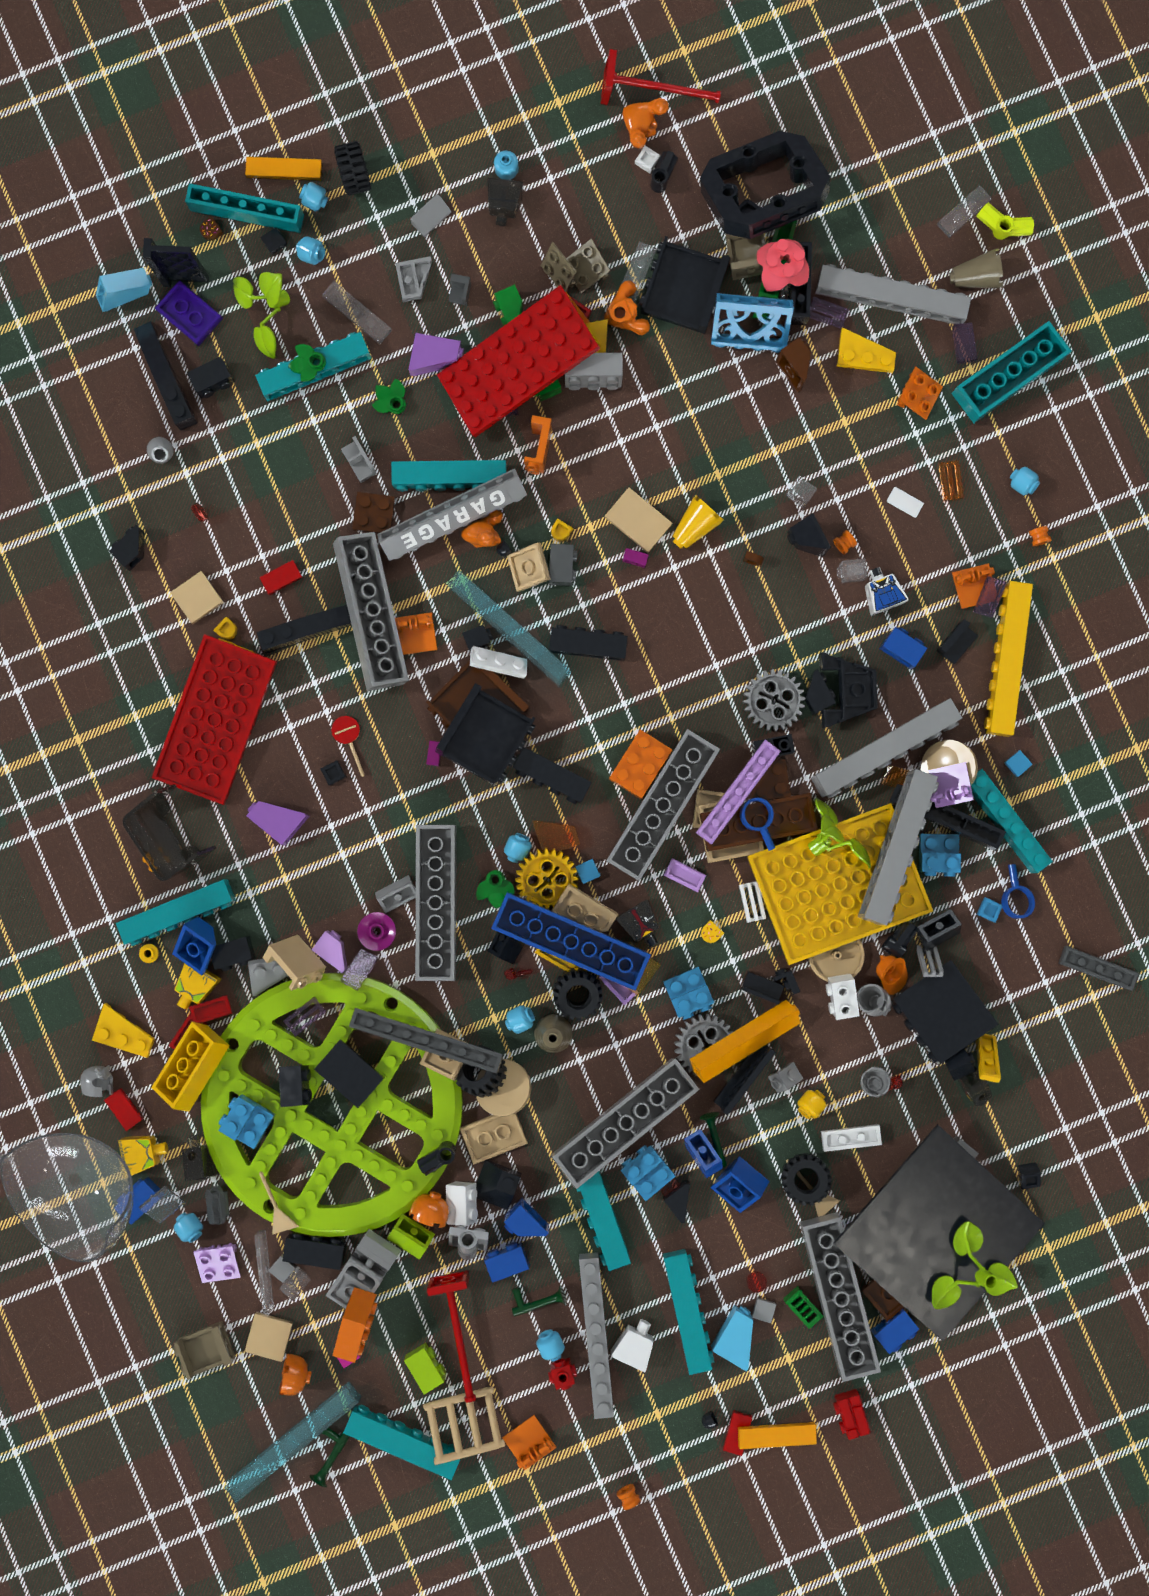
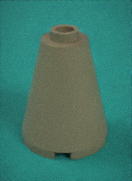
M993 249L952 268L953 272L949 273L950 284L962 288H1002L1003 282L999 283L1000 277H1003L1001 256L996 255L999 249Z
M555 1014L546 1015L541 1018L534 1030L537 1045L549 1053H558L565 1050L571 1043L573 1036L572 1027L568 1020L563 1016ZM555 1035L557 1038L551 1039L549 1036Z

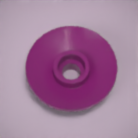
M373 912L361 919L357 934L359 941L364 947L373 951H380L392 944L396 936V927L388 915L381 912ZM377 927L381 929V933L379 935H376L374 933V930Z

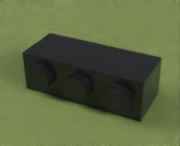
M292 1232V1234L289 1233L286 1237L282 1261L341 1270L347 1242H343L341 1238L336 1237L323 1239V1236L310 1237L304 1236L302 1233Z

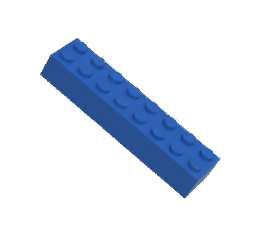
M509 892L506 893L491 927L495 931L634 991L637 989L651 956L650 953Z

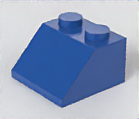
M200 917L185 923L172 953L200 975L205 974L216 946L213 927Z
M739 1156L728 1165L713 1183L711 1189L741 1213L762 1197L770 1181Z
M522 1197L505 1214L504 1227L511 1234L515 1233L517 1236H547L549 1234V1224Z

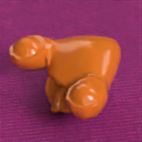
M658 98L651 102L634 103L623 108V119L633 147L641 149L647 142L646 138L655 136L657 122L654 118L655 114L663 115L669 110V104L665 99Z
M631 280L624 281L607 308L604 319H608V324L613 327L630 330L638 335H645L649 332L650 324L646 319H635L637 316V304L629 298L637 290L636 285Z
M500 510L489 513L487 517L472 522L461 532L462 538L474 547H492L500 544V536L493 526L502 521L503 513Z

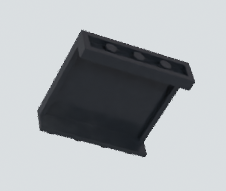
M665 236L664 242H660L658 245V259H654L652 263V277H648L646 281V295L642 294L640 299L641 314L705 334L716 303V295L720 291L730 257L723 255L722 259L667 242L668 237Z
M475 683L437 745L435 752L496 787L498 782L502 784L507 775L504 771L507 766L512 767L517 758L514 756L516 751H521L526 743L523 740L526 734L531 735L536 726L533 724L535 717H532V719L526 717L481 690L482 686Z
M951 960L942 965L943 977H925L892 1000L894 1003L892 1007L898 1015L902 1014L905 1019L903 1021L909 1031H914L917 1035L915 1039L921 1047L925 1046L929 1052L927 1053L928 1058L933 1064L937 1063L938 1066L999 1025Z

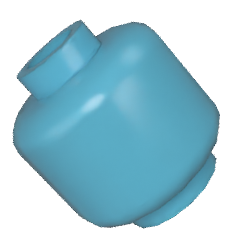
M507 150L499 152L494 159L495 173L502 180L513 179L519 169L516 155Z
M309 182L308 185L304 184L299 196L302 205L315 212L319 211L321 207L325 208L328 201L326 189L314 182Z
M306 236L296 245L297 256L303 262L316 265L325 257V248L322 242Z
M1022 467L1020 470L1015 469L1010 476V479H1012L1011 488L1023 496L1033 494L1040 484L1038 474L1028 467Z
M520 833L509 836L504 847V853L508 856L507 859L514 863L524 861V857H528L532 848V844L529 841L530 838Z
M520 1005L507 1012L505 1025L509 1031L512 1030L514 1033L520 1034L532 1028L535 1016L529 1007Z
M184 1212L176 1218L177 1222L174 1225V1231L181 1241L192 1243L202 1235L203 1224L196 1214H186Z
M551 1329L540 1333L536 1345L542 1358L551 1361L560 1359L561 1354L565 1350L560 1334Z

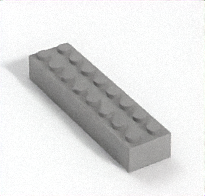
M375 532L337 537L333 546L366 690L372 691L404 685L409 681Z
M950 698L812 776L811 780L821 797L827 796L828 799L842 792L840 788L844 787L846 789L858 783L857 779L859 777L861 779L867 778L875 773V768L879 770L890 765L892 758L894 760L900 759L909 754L908 749L911 751L926 744L924 740L930 741L942 735L941 730L945 732L959 725L957 721L962 719V716Z
M687 729L606 861L637 881H640L720 749Z
M918 769L907 772L858 918L877 925L887 926L888 923H891L894 916L892 909L894 904L898 903L901 895L898 893L900 886L905 884L907 878L905 874L906 869L911 866L913 856H911L913 848H917L920 840L918 837L919 831L923 830L926 819H924L926 811L929 812L932 806V801L930 800L932 793L935 794L939 782H936L938 776Z
M416 825L415 981L456 980V825Z
M671 1058L550 1156L573 1187L577 1189L700 1089L677 1059Z
M835 1212L800 1221L837 1369L842 1381L845 1382L880 1373L881 1369L852 1260L833 1244L844 1231L841 1217Z

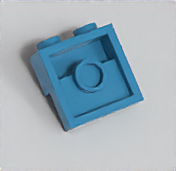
M919 834V872H925V876H936V872H942L944 876L956 877V873H961L959 834Z
M699 967L663 981L678 1018L683 1017V1020L694 1016L693 1012L699 1009L701 1012L712 1008L711 1004H714V1001Z
M242 1094L238 1098L234 1097L228 1106L231 1110L228 1115L224 1114L218 1124L221 1127L218 1131L233 1140H239L255 1149L275 1114Z
M652 1145L641 1147L637 1151L638 1156L633 1160L631 1157L621 1164L624 1168L620 1170L645 1201L676 1177Z

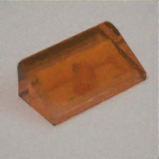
M888 765L884 768L880 783L896 788L897 784L903 786L909 771Z

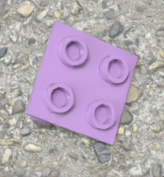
M966 762L928 770L929 774L938 776L936 781L939 782L937 791L931 796V801L935 802L936 808L974 800Z
M229 1243L222 1247L219 1244L217 1248L215 1245H212V1247H200V1249L194 1251L202 1283L241 1278L234 1253L237 1252L236 1244Z

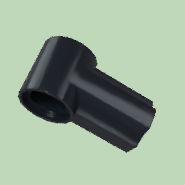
M663 151L656 168L652 172L650 186L656 193L665 191L668 180L678 161V157L671 151Z
M908 921L901 923L894 934L885 940L881 949L891 956L901 958L907 950L908 943L916 934L917 927Z
M450 1141L442 1142L438 1148L417 1160L419 1169L427 1176L444 1164H450L454 1160L456 1147ZM449 1150L451 1154L444 1155L442 1151Z

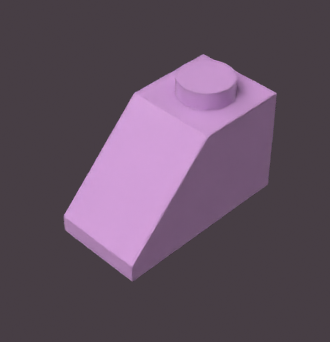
M334 930L331 932L325 931L312 948V951L343 973L347 970L344 942L340 940L341 936Z

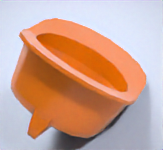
M884 955L880 956L876 973L888 994H896L907 982L908 972L905 960L891 955L886 957Z

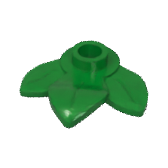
M296 345L295 350L299 357L292 360L288 367L293 372L301 374L302 382L311 381L316 377L317 372L325 368L326 359L323 354L315 352L310 345ZM315 360L320 361L318 365H314Z
M394 379L391 387L384 385L375 386L378 400L372 406L377 412H391L393 414L404 412L406 408L404 400L405 388L398 379ZM395 403H400L398 408L393 407Z
M493 870L487 874L486 880L478 885L476 897L477 900L488 898L491 905L498 909L507 892L514 894V886L511 882L505 880L502 872ZM494 876L499 878V882L496 884L492 882Z

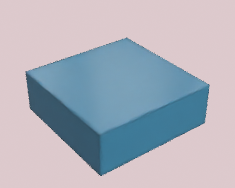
M1018 750L1004 762L1016 777H1019L1033 765L1021 750Z
M593 859L575 867L583 884L600 877Z
M984 897L976 915L996 923L1002 905Z

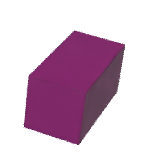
M626 548L622 562L645 568L649 554Z
M429 741L427 765L439 767L441 755L435 752L439 742Z

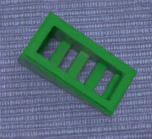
M798 1286L783 1298L784 1302L808 1329L824 1317ZM801 1296L802 1299L793 1305V1302ZM804 1302L807 1303V1304H806L804 1307H802L800 1310L797 1309V1308H798L801 1304H803ZM810 1307L811 1310L803 1316L802 1313ZM815 1312L817 1315L808 1322L806 1319Z

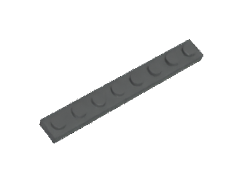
M355 1008L349 1024L351 1028L498 1074L504 1056L488 1049Z

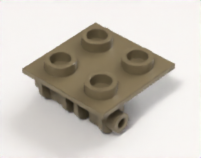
M592 239L566 258L577 271L574 277L576 279V287L581 294L601 278L605 280L609 277L608 273L611 270Z
M552 242L541 267L552 279L556 287L561 285L565 292H567L569 286L573 288L576 285L574 276L577 271L554 242Z

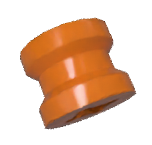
M1042 526L1029 531V535L1033 538V547L1052 541L1047 533L1049 530L1048 526Z
M847 530L843 531L840 537L833 539L836 548L844 555L848 552L849 548H854L857 545L855 538Z
M633 1484L622 1487L616 1493L618 1499L622 1500L624 1510L632 1509L641 1501L640 1496L635 1493V1486Z

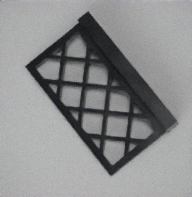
M144 238L143 258L163 287H171L172 281L179 280L183 282L209 283V276L191 247L156 245L152 238Z
M768 1045L747 1056L713 1100L727 1116L776 1053Z

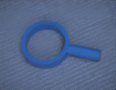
M752 798L747 800L740 809L741 822L749 830L760 831L768 851L773 850L776 847L767 829L773 821V808L765 799ZM753 801L761 802L768 810V820L760 828L751 826L745 818V809Z
M1016 864L1008 865L1012 887L1008 888L1002 895V908L1011 918L1021 919L1028 917L1035 908L1034 896L1028 888L1019 886ZM1014 889L1022 891L1028 898L1029 906L1023 915L1013 913L1008 906V896Z

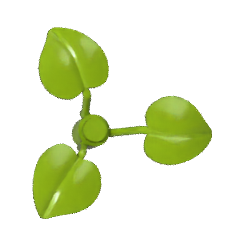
M271 272L260 274L259 287L264 294L261 296L253 295V286L246 278L235 277L233 279V289L240 306L248 309L252 307L253 300L267 299L268 306L275 309L260 323V327L254 328V340L258 349L267 357L275 359L276 338L273 331L268 326H265V323L277 312L281 311L280 307L290 303L289 294L282 290V274Z
M815 798L816 807L822 815L821 833L808 844L811 852L819 856L825 850L829 852L832 849L849 845L854 854L868 865V869L871 868L870 858L864 846L854 838L844 842L841 831L836 827L838 819L835 812L828 804ZM829 837L839 842V844L830 846L832 841Z
M970 1221L963 1223L957 1229L953 1238V1246L956 1253L960 1256L968 1253V1256L979 1267L980 1270L975 1273L976 1282L956 1280L954 1282V1279L948 1275L939 1277L932 1287V1305L935 1309L949 1307L960 1298L962 1292L961 1288L957 1286L958 1284L976 1287L983 1286L987 1293L992 1296H999L1009 1290L1018 1288L1014 1275L1006 1265L999 1262L993 1263L987 1271L972 1255V1252H976L981 1248L983 1235L981 1230Z

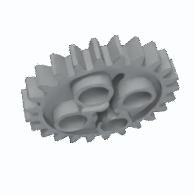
M772 669L770 675H768L765 670L763 671V677L757 674V681L754 679L750 680L753 686H746L749 692L744 693L743 696L748 699L744 700L743 704H748V707L744 711L751 712L748 718H755L753 724L760 722L759 728L766 725V731H769L772 726L774 732H776L778 726H780L784 730L785 724L789 727L792 726L791 720L798 721L795 715L801 716L803 714L799 708L805 707V705L800 703V701L806 699L800 696L804 690H798L801 683L794 684L796 677L789 679V672L783 676L782 670L775 674L774 669ZM765 684H773L774 692L766 691ZM759 692H762L767 697L759 695ZM783 692H789L791 694L792 698L790 701H785L783 699ZM776 696V701L788 705L789 709H786L779 703L771 704L772 700L769 698ZM758 700H763L766 703L765 709L757 707L756 703ZM774 709L782 710V718L774 716Z
M698 1014V1020L691 1017L692 1023L684 1022L686 1025L685 1029L679 1027L682 1034L675 1035L679 1038V1041L674 1042V1044L679 1046V1048L675 1049L674 1052L680 1054L677 1060H683L681 1066L683 1068L688 1066L687 1072L690 1073L693 1070L690 1058L705 1050L703 1048L704 1044L697 1033L698 1030L701 1031L704 1041L708 1043L707 1048L733 1032L732 1030L728 1031L730 1028L729 1024L723 1026V1019L717 1022L718 1017L715 1015L710 1019V1015L706 1014L705 1019H703L702 1015ZM713 1028L714 1034L711 1037H706V1031ZM697 1037L696 1044L690 1046L688 1043L689 1039Z

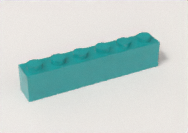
M191 183L188 185L185 202L192 212L301 233L304 213L300 205Z
M361 332L350 333L342 340H333L325 347L314 348L315 352L324 355L326 366L323 370L317 372L316 377L311 381L302 382L301 374L293 372L288 367L291 361H283L274 368L261 370L255 376L267 402L372 359ZM319 360L314 361V365H318L320 363Z
M506 460L391 462L392 486L401 492L408 491V489L427 491V488H434L436 491H445L446 488L463 491L465 488L473 489L506 473L507 464Z
M978 769L976 779L971 785L973 798L995 827L1006 831L1004 839L1029 872L1039 873L1053 861L983 769Z
M223 879L117 922L116 926L123 944H131L132 947L142 943L143 938L149 937V939L158 937L160 936V931L165 929L167 932L178 928V924L187 923L197 916L207 917L214 914L213 910L217 908L221 910L229 908L236 899L228 879Z
M598 1171L576 1190L582 1193L583 1199L580 1201L583 1210H588L590 1217L587 1218L590 1229L594 1228L596 1236L593 1238L596 1247H601L603 1253L600 1255L602 1264L611 1271L631 1264V1259L600 1171Z
M685 1249L664 1253L663 1258L689 1375L712 1370L711 1363L715 1362L712 1350L708 1351L707 1348L710 1339L708 1331L704 1332L703 1324H706L704 1312H699L698 1305L702 1303L699 1292L695 1293L694 1286L697 1285L695 1273L691 1274L690 1266H693L691 1254L687 1255Z
M364 1405L354 1406L343 1434L452 1480L460 1459L435 1465L434 1457L436 1455L432 1436L424 1435L421 1430L416 1428L410 1429L401 1421L394 1422L387 1419L388 1417L382 1413L376 1414L371 1412ZM441 1441L443 1454L455 1452L454 1444L447 1445Z

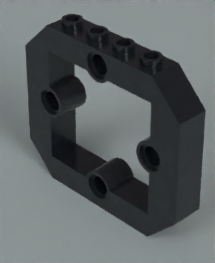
M777 131L711 158L700 177V186L704 199L724 233L752 239L821 211L830 192V175L805 136ZM786 155L790 161V180L794 183H804L807 189L788 197L783 194L775 195L770 199V204L743 215L738 207L739 196L737 186L732 183L724 184L723 181L744 172H753L758 166Z

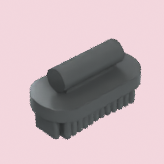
M214 1186L205 1192L207 1221L212 1225L224 1224L226 1216L230 1215L228 1191H223L220 1186Z

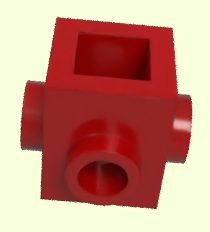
M561 1358L551 1363L550 1372H548L550 1383L555 1384L556 1390L571 1388L575 1384V1377L578 1376L575 1364H571L570 1358Z

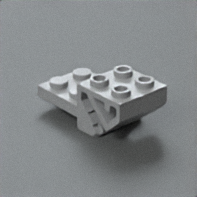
M368 1229L326 1296L346 1309L354 1287L375 1293L401 1250Z

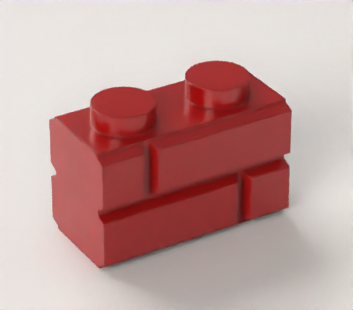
M857 1389L836 1394L834 1396L836 1402L833 1403L836 1415L840 1414L842 1420L838 1422L841 1433L846 1434L849 1440L870 1434L871 1431Z

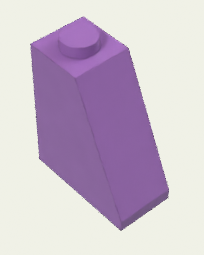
M415 333L408 369L410 376L442 370L456 362L464 355L461 341Z
M261 801L254 802L248 808L249 813L246 815L283 846L290 841L310 817L306 813Z

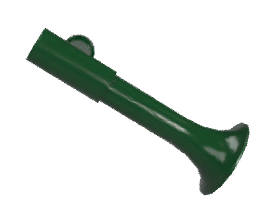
M706 1113L700 1116L699 1119L707 1123L714 1150L721 1158L722 1166L726 1167L727 1163L715 1123L716 1116L719 1113Z
M561 1285L555 1294L525 1304L520 1287L511 1290L517 1306L512 1308L514 1317L555 1302L567 1305L565 1292Z
M328 1426L325 1427L322 1434L335 1441L336 1444L320 1471L315 1475H310L311 1480L322 1487H327L325 1483L327 1473L350 1436L343 1434V1432L340 1436L328 1428Z

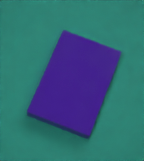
M180 280L155 307L157 312L197 346L206 339L223 319L219 313Z

